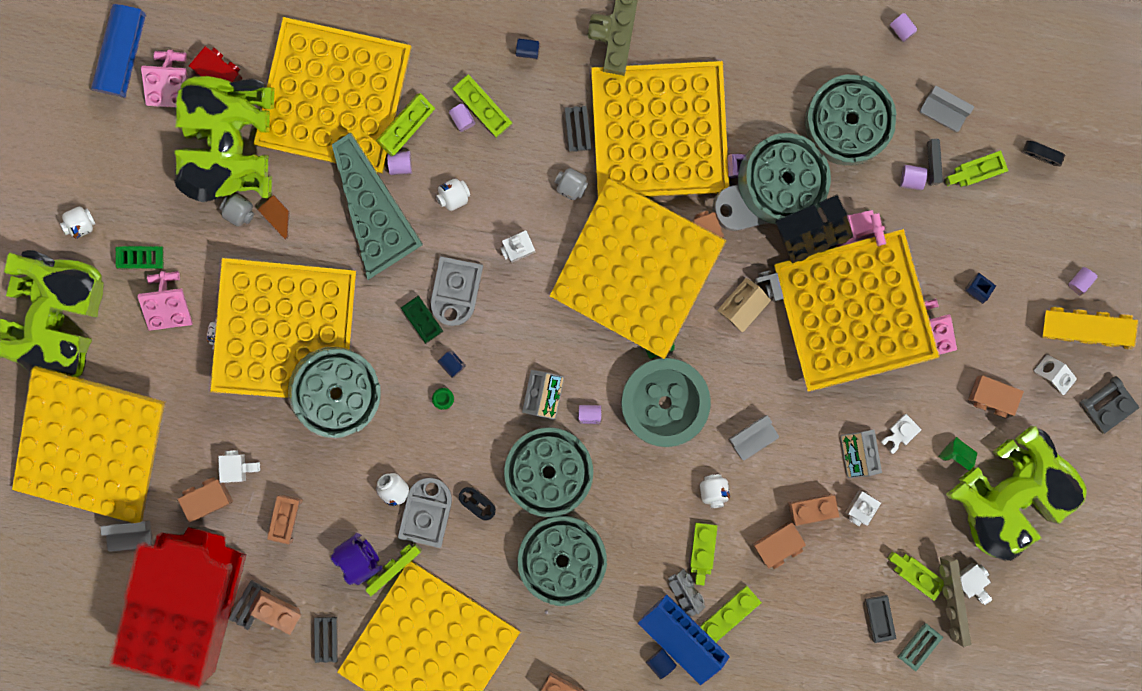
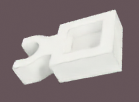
M904 414L889 429L893 434L883 438L880 442L882 445H885L888 441H892L893 447L889 452L894 454L900 442L907 445L921 429L907 414Z

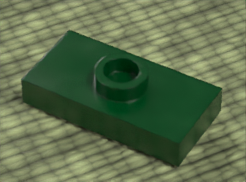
M419 295L401 307L425 344L444 332Z

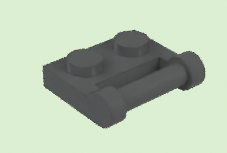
M1117 376L1110 379L1109 384L1090 398H1085L1080 402L1102 434L1108 432L1140 408ZM1114 390L1118 392V395L1098 410L1094 409V405Z

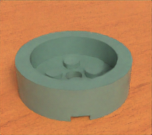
M849 74L835 77L826 82L816 92L807 107L805 115L807 137L815 144V147L822 156L824 155L826 160L848 166L865 163L878 155L891 141L896 125L897 114L895 104L888 91L872 78L864 75ZM848 113H854L857 116L858 121L856 124L847 123L846 115Z
M793 133L776 134L756 144L743 158L738 174L739 190L744 203L754 215L771 224H776L775 221L814 204L818 210L820 207L819 202L827 198L831 184L830 168L825 156H822L812 141ZM784 172L791 174L792 182L790 184L783 180L782 175Z
M324 347L312 351L298 362L290 376L288 398L293 413L305 427L324 437L342 438L362 430L372 420L380 403L381 388L374 368L362 356L346 348ZM334 387L341 389L342 393L338 399L330 397V390Z
M672 358L655 359L640 366L628 378L621 396L622 414L630 430L641 440L659 447L678 446L693 439L707 422L711 407L710 392L701 374L691 365ZM663 396L671 399L672 403L668 409H662L659 406V400Z
M540 428L522 436L511 448L505 462V482L511 497L526 511L543 517L560 516L575 509L587 496L593 481V464L587 448L576 436L558 428ZM552 466L555 469V476L550 479L545 478L542 473L544 467Z
M569 515L548 517L539 521L525 535L518 553V570L525 587L536 598L556 606L574 605L590 597L601 584L607 567L606 550L600 535L584 520ZM559 555H566L569 563L565 567H560L556 563V558Z

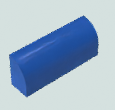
M112 4L91 90L122 98L126 97L146 13L141 9Z
M667 594L638 622L700 685L722 670L730 658Z

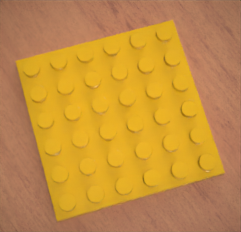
M283 17L267 88H275L274 109L262 108V110H270L269 132H260L257 129L254 145L337 164L332 144L347 134L352 133L377 173L383 174L388 153L376 140L396 118L412 46Z
M723 61L626 66L625 76L603 72L604 67L591 68L598 198L608 178L644 197L718 194L723 189L729 187Z
M608 178L550 297L665 359L727 240Z
M904 229L884 234L886 242L884 245L877 246L876 238L872 237L813 254L803 261L792 263L789 260L774 264L808 392L939 358Z
M222 258L210 392L288 398L290 376L298 362L307 354L324 347L350 349L356 271ZM339 387L332 388L330 390V397L338 399L342 393Z
M35 366L31 372L12 490L131 523L142 522L165 401Z
M411 561L404 567L337 673L365 691H483L521 631Z

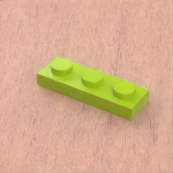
M469 74L452 88L495 138H498L513 124Z
M418 93L379 136L376 142L390 156H394L435 110L434 106L421 93Z
M415 543L413 546L408 544L399 552L401 556L396 561L392 558L383 566L385 571L379 576L377 574L373 575L366 582L368 586L365 591L370 596H373L421 553L422 549L418 544Z
M746 585L699 627L715 642H718L762 602Z

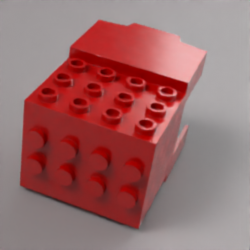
M188 527L183 535L161 532L156 535L154 546H148L145 542L138 545L125 596L126 604L110 664L199 688L216 671L231 608L234 606L247 554L227 547L226 536Z

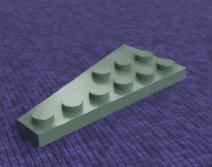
M349 133L332 144V148L343 182V189L361 250L367 280H369L424 244L353 134Z

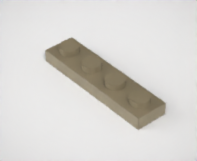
M948 555L940 557L941 565L939 566V571L944 581L943 594L947 600L946 614L950 619V636L957 644L963 647L971 645L958 560Z

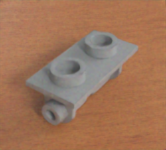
M682 569L677 575L674 574L668 578L670 581L668 584L675 596L683 593L685 597L678 601L684 612L691 617L696 613H701L705 608V602L702 595L697 593L690 574L686 573L685 569Z

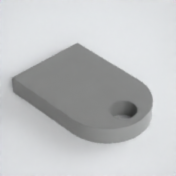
M739 185L723 189L716 195L713 201L712 210L715 212L719 225L726 230L738 231L768 223L758 218L748 209L740 194ZM722 205L727 206L729 209L727 217H724L720 212Z
M440 256L431 298L432 312L440 322L449 326H458L471 318L475 310L483 265ZM453 308L457 311L455 320L448 321L445 318L447 309Z
M424 478L411 487L401 522L399 539L438 548L442 547L452 504L450 489L443 481L436 478ZM429 483H435L438 486L439 490L436 495L432 496L427 493L426 487Z

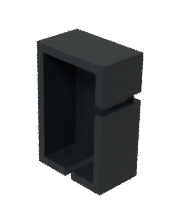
M838 194L819 202L827 219L825 223L815 204L775 221L783 245L792 263L803 261L813 254L824 252L834 245L843 244L853 238L848 214Z

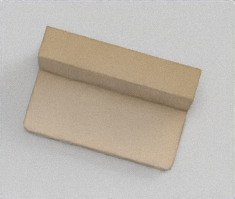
M745 278L717 311L731 321L738 330L744 332L769 304L771 299L768 298L758 285Z

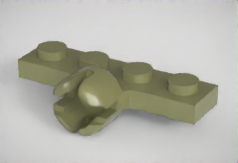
M615 0L612 15L593 13L590 17L588 38L607 44L603 72L625 76L638 0Z

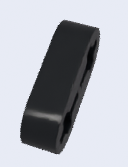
M1026 141L1022 151L1030 157L1058 167L1062 166L1066 156L1060 151L1034 141Z
M465 487L460 491V503L478 518L490 520L494 517L496 513L494 503L473 487ZM472 491L474 493L472 497L477 503L474 504L470 500L465 502L463 493ZM479 503L485 507L490 505L492 514L483 516L481 514L482 509L477 505Z

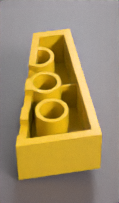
M1051 307L1050 310L1045 311L1042 338L1069 342L1076 340L1084 344L1101 343V345L1107 347H1120L1121 345L1124 346V349L1132 350L1135 347L1138 320H1133L1132 315L1119 314V318L1110 317V313L1105 312L1087 315L1085 310L1074 309L1073 313L1064 312V308Z

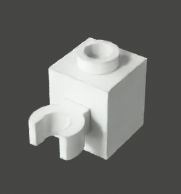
M527 231L503 240L504 246L500 248L505 260L510 258L511 263L535 253Z
M238 450L225 451V455L219 456L220 483L246 481V472L260 471V462L245 463V454L238 455Z
M858 491L845 513L850 516L848 520L858 526L861 523L868 525L881 503L863 491Z
M971 563L960 571L963 595L968 598L976 595L982 604L986 605L992 599L983 589L991 583L987 578L989 576L987 570L982 565L978 566L975 563Z

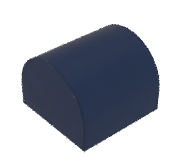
M518 39L516 57L538 59L540 42Z
M978 273L969 282L965 291L984 304L989 299L996 285Z
M452 350L448 351L438 360V363L451 378L455 377L466 367Z
M663 648L646 661V664L660 680L670 674L677 666Z

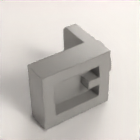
M771 270L758 273L759 278L754 279L755 284L768 281L769 285H766L768 298L772 297L773 302L784 299L778 274H772Z

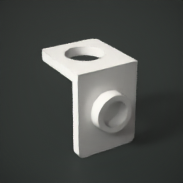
M1046 355L1034 370L1036 374L1051 381L1062 395H1065L1077 380L1065 363L1049 355ZM1053 363L1054 368L1048 373L1043 372L1046 364Z

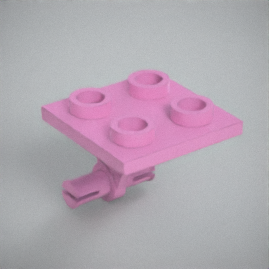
M167 50V52L155 51L154 60H165L163 66L141 67L146 106L176 107L178 91L181 89V84L187 79L186 68H173L172 63L173 61L186 62V52L180 53L173 50Z
M873 210L848 215L853 238L843 244H837L835 247L872 237L876 238L877 246L886 244L883 233L885 227L881 224L879 213L874 214Z
M160 271V274L147 275L148 284L160 283L158 292L138 294V300L149 331L193 324L183 289L167 290L168 281L180 280L179 271L169 273Z
M936 298L924 302L926 310L939 307ZM950 314L929 319L939 355L957 350Z

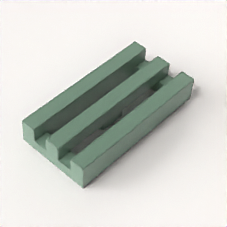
M924 623L897 657L916 672L943 639V636L927 623ZM928 630L929 632L918 644V646L914 649V651L910 654V656L908 658H905L907 654L911 651V649L915 646V644L919 641V639L923 636V634ZM934 635L935 639L931 642V644L927 647V649L923 652V654L919 657L915 664L911 663L913 659L917 656V654L921 651V649L925 646V644L929 641V639Z

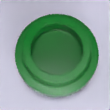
M439 388L433 393L432 402L436 408L446 410L453 405L454 395L447 388Z

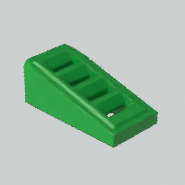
M116 246V268L120 270L164 269V247ZM125 252H127V264H125ZM133 252H137V264L133 263ZM143 252H146V264H143ZM152 252H156V264H152Z

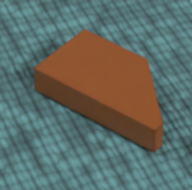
M273 195L257 210L286 240L288 238L289 210Z

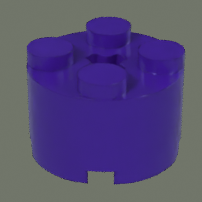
M356 533L334 548V554L331 555L333 563L336 566H340L344 572L343 578L349 585L353 583L360 585L382 570V565L379 567L377 565L380 559L376 551L367 540L362 541L359 539L362 536L359 533Z

